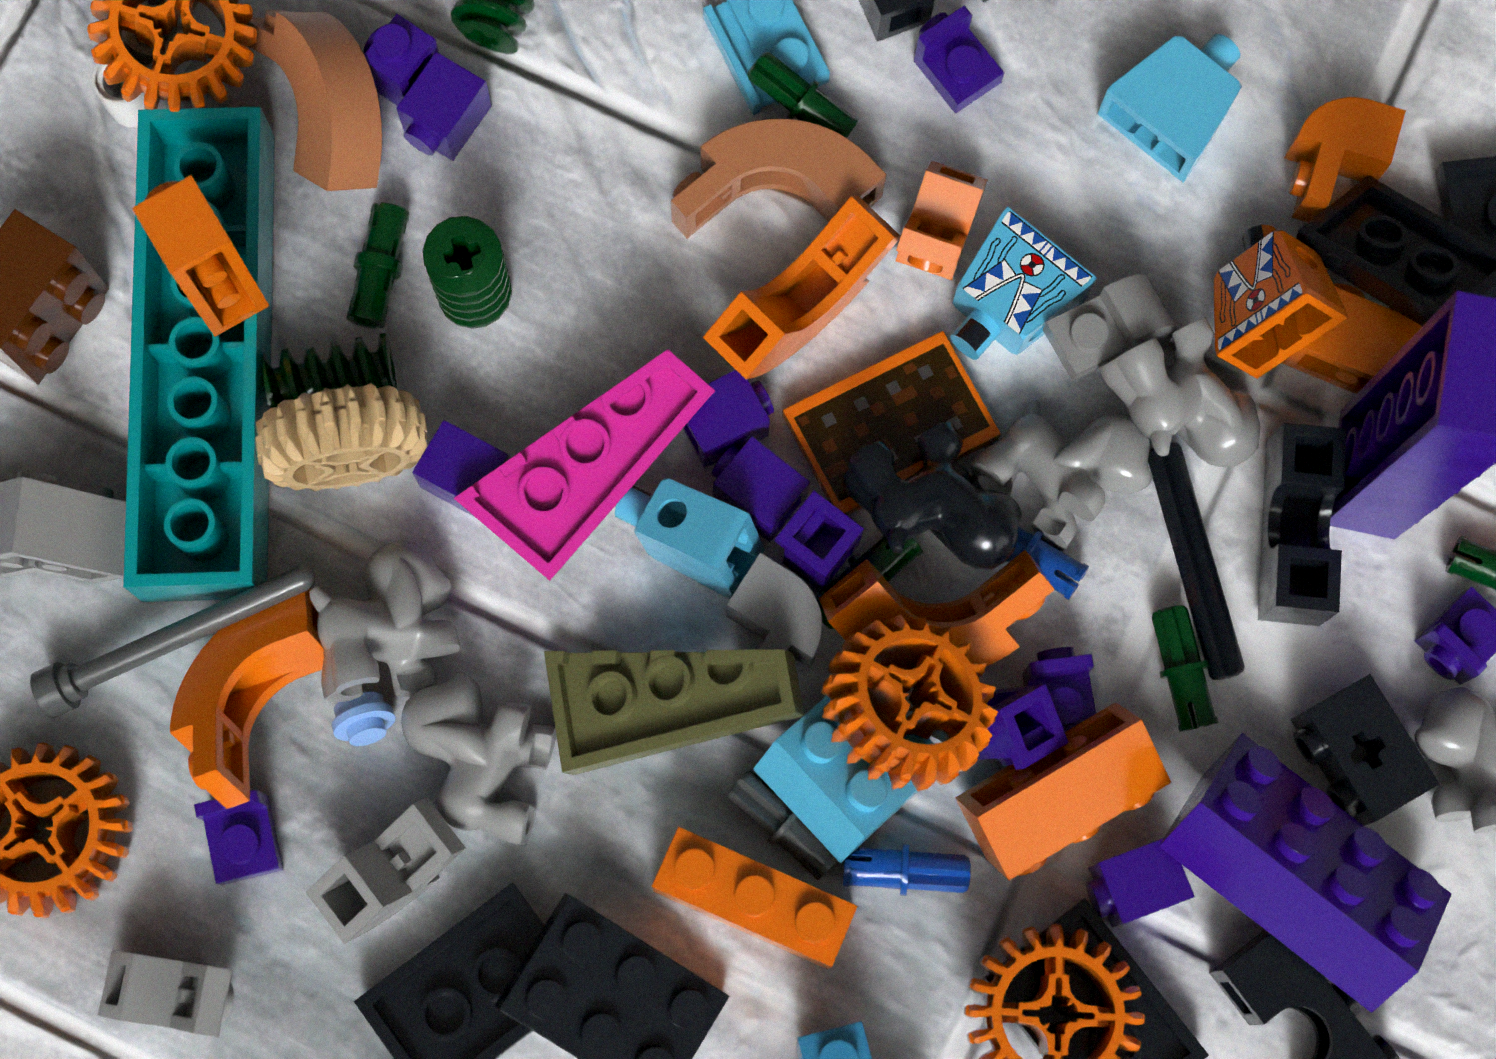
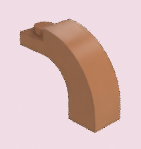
M271 9L265 11V18H253L246 25L257 30V42L248 47L272 59L281 67L291 84L295 96L298 113V133L293 171L326 191L377 188L382 152V124L379 100L368 62L350 31L328 12H289Z
M792 119L757 120L725 130L700 146L701 170L704 173L701 175L697 171L690 174L675 188L672 194L674 198L671 199L672 223L688 239L737 198L757 190L777 189L791 192L805 199L829 223L850 196H859L870 207L882 198L887 174L859 146L831 129L810 122Z

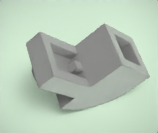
M1145 274L1128 276L1103 287L1099 296L1047 321L1043 328V332L1072 382L1151 339L1156 338L1162 347L1170 342L1173 337L1172 333L1177 331V326Z
M759 553L727 603L726 617L764 639L759 649H785L794 654V659L811 668L816 658L822 635V616L817 599L808 585L799 576L764 554Z
M428 797L413 803L373 842L345 854L306 891V894L342 942L346 944L377 927L425 892L440 878L438 874L466 847Z
M112 950L98 1016L219 1037L221 1024L228 1019L233 1007L234 988L230 983L233 970Z

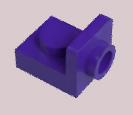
M962 6L949 16L946 12H941L927 21L918 33L919 37L914 56V63L955 114L1002 83L1004 71L969 29L972 14L966 6Z
M1472 586L1463 591L1415 640L1425 651L1424 659L1427 664L1443 678L1448 680L1454 679L1461 685L1479 676L1487 668L1486 662L1496 653V609Z
M1059 647L1040 651L1036 654L1037 661L1029 663L1022 672L1024 686L1046 684L1064 732L1096 714L1089 672L1094 668L1092 654L1075 656L1073 647Z
M251 790L249 802L226 809L210 794V801L194 805L196 818L204 821L216 884L226 885L284 870L268 795L259 790Z

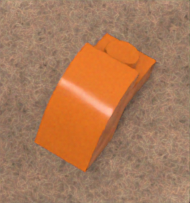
M1346 97L1327 102L1313 111L1300 128L1284 156V159L1298 163L1289 187V194L1297 196L1291 218L1308 223L1325 210L1330 203L1337 175L1359 182L1368 175L1379 180L1392 163L1406 110L1366 98Z
M931 161L925 171L911 216L903 228L896 249L898 254L895 261L952 280L988 179Z

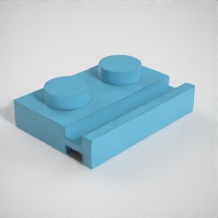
M727 0L715 7H712L711 4L703 7V19L752 115L760 113L761 108L774 102L776 105L779 104L751 82L747 76L750 67L764 52L773 54L809 84L814 79L819 82V86L829 82L830 71L793 0Z

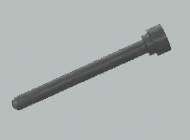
M296 567L82 665L77 666L74 663L64 665L60 662H55L31 674L30 686L34 699L40 709L50 718H56L80 706L81 699L88 696V689L311 589L315 583V574L309 567Z

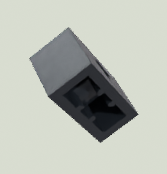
M1371 674L1290 719L1297 730L1293 733V737L1299 751L1310 764L1319 765L1331 785L1327 788L1329 798L1363 826L1382 819L1440 785ZM1362 745L1368 756L1355 764L1351 760L1349 753Z

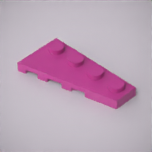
M667 349L455 496L454 499L550 581L715 390Z

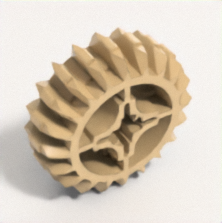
M347 384L343 388L330 390L324 387L321 392L313 394L302 393L298 399L283 400L277 407L270 408L256 422L257 436L255 437L258 463L262 465L265 479L272 481L274 485L282 488L289 487L296 491L310 488L316 492L327 488L338 490L341 487L347 486L359 487L361 484L371 481L380 482L384 477L398 476L404 469H411L418 463L426 450V433L428 431L425 414L421 413L419 400L413 398L410 392L402 389L397 390V388L389 385L376 388L372 384H367L363 387H350Z

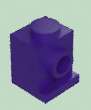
M396 14L389 24L376 29L368 38L363 49V54L370 67L377 93L396 106L399 105L435 52L439 53L434 37L399 14ZM420 67V69L416 72L413 78L410 81H408L410 77L414 74V72L417 70V68Z
M813 491L775 538V542L785 549L783 563L822 592L859 546L864 528L817 492Z
M1046 684L998 689L994 692V697L986 703L998 711L995 722L987 728L993 736L990 738L988 746L981 752H978L979 756L977 758L978 760L999 759L1002 766L1014 764L1016 770L1025 769L1069 743Z

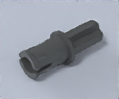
M752 771L745 772L730 788L728 793L729 799L770 835L767 842L771 846L776 842L786 852L788 851L814 878L819 880L837 861L757 774Z

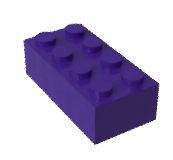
M1243 732L1202 775L1159 845L1161 849L1371 1013L1419 972L1452 895L1430 873L1411 863L1385 843L1377 832L1363 826L1333 803L1326 793L1311 786L1280 762L1274 753L1265 747L1259 746Z

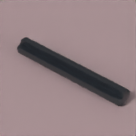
M1171 443L1169 454L1166 456L1158 455L1154 448H1152L1149 452L1148 463L1204 660L1208 661L1209 668H1207L1209 677L1212 680H1224L1238 676L1244 671L1245 665L1182 447L1179 443Z

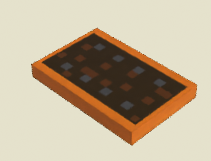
M944 331L898 352L782 411V417L827 500L847 516L863 508L846 493L841 484L844 475L849 470L848 464L851 456L863 446L876 441H883L894 455L896 475L904 480L923 468V458L917 445L918 437L924 431L942 422L952 423L961 437L963 445L955 461L999 440L1001 435Z

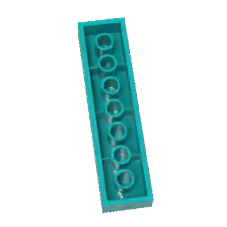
M261 107L180 109L178 112H171L169 109L138 110L135 206L145 201L147 194L160 184L169 181L179 182L192 175L269 304V307L214 337L169 272L135 215L123 587L142 602L225 600L268 580L269 480L264 478L262 465L258 463L255 437L257 436L256 422L263 417L264 412L270 409L264 386L262 357L264 353L271 364L275 135Z

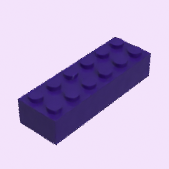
M1456 291L1341 409L1338 428L1347 429L1344 490L1335 499L1330 526L1396 539L1496 464L1495 298Z

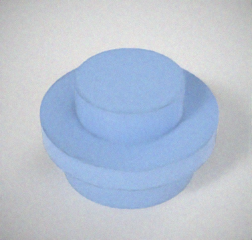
M363 692V695L359 698L338 702L335 705L334 714L336 718L332 721L331 727L335 738L349 741L353 746H366L384 738L387 733L386 730L394 724L396 717L393 707L384 702L382 694L378 692Z

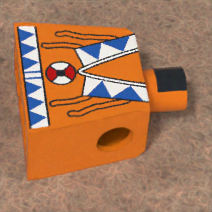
M1262 224L1251 227L1243 234L1242 242L1245 252L1218 270L1214 277L1216 356L1256 379L1348 318L1346 309L1317 252L1285 231L1276 230L1273 226Z

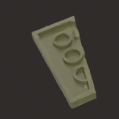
M785 649L706 650V652L650 650V652L622 653L616 650L592 651V653L544 651L562 773L570 775L593 771L805 716L794 654Z

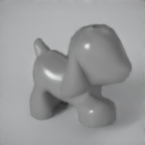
M1207 317L1192 322L1172 333L1176 350L1174 351V362L1167 367L1164 365V352L1157 339L1154 338L1128 350L1099 368V372L1106 384L1124 402L1133 423L1142 435L1151 439L1153 448L1158 455L1166 456L1169 454L1171 439L1176 433L1200 459L1217 467H1233L1248 460L1259 448L1261 426L1254 400L1246 393L1229 390L1220 378L1209 370L1204 361V354L1210 349L1215 335Z
M1031 400L1026 405L1022 418L1016 420L1007 429L1004 438L982 451L972 461L971 478L974 487L978 491L993 490L1011 495L1013 482L1017 474L1023 472L1044 498L1043 505L1031 524L1032 530L1035 533L1037 531L1042 532L1043 541L1058 550L1064 551L1077 532V524L1073 514L1085 521H1093L1105 504V491L1103 489L1132 494L1149 486L1152 481V475L1148 467L1149 438L1141 434L1130 415L1115 413L1103 414L1087 425L1078 437L1067 440L1048 420L1042 417L1040 401Z
M406 540L392 542L375 550L369 557L364 577L369 594L368 600L349 597L336 598L318 585L312 587L310 590V600L318 612V636L324 649L321 686L324 699L329 702H345L359 698L363 695L362 684L377 683L380 680L376 660L388 664L395 695L411 697L422 688L438 684L434 667L424 658L446 656L461 649L457 630L449 621L426 620L422 617V615L430 613L446 603L451 591V582L431 556L415 542Z
M456 672L449 680L440 684L422 688L406 701L401 718L403 735L408 745L418 753L442 760L450 766L446 780L439 791L437 799L433 802L434 807L447 824L464 831L482 829L504 841L526 846L534 825L536 807L517 800L504 803H495L514 768L529 767L543 770L548 768L556 740L555 726L534 723L527 728L531 704L513 701L499 705L491 724L487 725L483 721V703L480 686L471 676Z
M1465 687L1447 689L1437 694L1426 707L1422 724L1414 734L1416 746L1422 755L1439 764L1449 766L1457 781L1436 788L1431 798L1436 821H1457L1471 817L1474 833L1479 834L1496 830V715L1492 705L1481 694Z

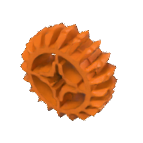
M147 0L92 1L90 6L91 13L99 20L87 26L89 39L99 43L91 49L93 60L96 64L107 65L103 71V77L108 85L124 81L121 95L127 102L136 99L142 92L145 93V110L157 109L160 100L168 101L171 112H178L181 109V101L191 100L192 108H205L204 95L209 94L214 101L223 104L227 100V92L222 82L233 87H241L244 83V75L238 67H251L254 63V53L247 46L257 42V30L246 25L253 19V10L249 4L238 3L239 0H197L208 7L217 17L224 30V38L211 34L209 26L203 25L194 19V0H168L163 5L156 7L142 5ZM181 15L183 33L176 34L174 40L169 42L165 53L163 34H170L173 27L177 26ZM123 30L136 34L137 41L145 43L153 49V65L151 69L140 64L127 51L121 40ZM208 58L212 59L195 71L185 74H174L178 66L183 62L195 60L206 63Z
M902 614L891 617L885 625L877 619L875 622L868 623L861 633L851 634L842 644V651L837 652L830 660L828 671L832 675L824 681L821 693L831 700L823 708L822 718L839 722L840 725L832 732L831 742L848 741L853 749L847 755V764L856 763L863 758L870 764L868 767V780L878 779L884 772H888L892 790L903 788L910 780L917 791L926 790L935 782H938L940 785L948 784L959 775V772L962 770L967 771L978 761V752H981L988 746L993 735L987 728L995 722L998 711L986 703L994 697L996 687L979 681V678L985 673L987 663H970L966 655L970 651L971 642L959 644L957 647L949 642L950 626L940 628L933 634L930 632L926 616L916 619L910 626ZM880 663H902L914 667V669L903 670L892 664L888 668L882 666ZM913 687V691L908 699V701H910L913 705V707L909 711L913 712L907 718H905L906 713L911 705L906 701L905 698L910 694L907 692ZM907 734H915L928 740L933 736L940 740L941 743L919 744L908 741L904 737Z
M45 742L38 743L33 757L23 748L11 749V768L0 761V823L7 808L11 814L9 832L0 840V904L7 900V912L22 916L30 906L35 917L48 918L53 910L54 903L61 912H74L77 904L75 891L86 900L94 901L99 897V891L93 879L97 876L106 881L113 882L117 878L118 874L115 869L106 865L110 855L118 858H126L129 855V848L114 843L116 834H127L133 830V823L131 821L115 818L114 815L129 806V799L122 794L109 795L119 782L117 776L111 772L98 775L101 761L92 755H88L79 761V750L72 746L64 745L56 755L52 745ZM60 779L69 781L77 790L67 798L58 796L54 800L43 804L40 798L30 795L26 788L41 781ZM88 810L89 833L86 844L80 854L75 845L74 835L77 827L88 818L86 813ZM37 816L53 821V827L46 828L52 831L51 836L47 839L50 844L34 839V833L41 832L35 829L36 824L39 822ZM43 856L47 863L56 865L61 874L45 881L29 883L17 877L10 869L19 862L28 864L33 859Z
M1052 924L1048 927L1046 945H1042L1039 933L1035 927L1025 928L1022 930L1024 951L1021 952L1017 944L1010 937H1006L998 943L1000 951L1007 959L1004 965L990 955H985L980 960L983 969L994 976L991 983L977 978L970 979L968 988L974 993L985 995L986 998L984 1005L972 1004L964 1006V1016L970 1018L984 1017L985 1029L969 1032L967 1040L970 1044L989 1040L993 1048L982 1054L979 1059H1022L1009 1043L1003 1023L1021 1024L1030 1028L1038 1039L1039 1054L1043 1055V1059H1064V1055H1068L1070 1038L1074 1032L1082 1027H1103V1032L1096 1048L1086 1059H1121L1115 1054L1118 1047L1137 1052L1140 1049L1141 1042L1123 1034L1125 1025H1142L1145 1022L1143 1013H1125L1124 1008L1125 1000H1133L1141 996L1140 988L1138 986H1129L1119 989L1116 980L1125 976L1130 967L1125 961L1116 963L1108 969L1102 965L1112 949L1111 945L1107 942H1101L1096 945L1090 954L1084 952L1088 942V932L1086 930H1076L1071 936L1069 945L1065 946L1064 932L1060 924ZM1044 959V976H1040L1039 990L1035 997L1027 1003L1003 1002L1006 989L1014 976L1028 964ZM1065 962L1077 967L1090 978L1101 996L1103 1007L1082 1004L1075 999L1070 991L1069 975L1065 974ZM1053 995L1061 1000L1058 1007L1066 1006L1068 1013L1084 1014L1085 1018L1069 1019L1068 1022L1059 1023L1056 1026L1055 1034H1052L1046 1030L1050 1023H1041L1039 1017L1023 1016L1022 1011H1035L1041 1007L1050 1006Z

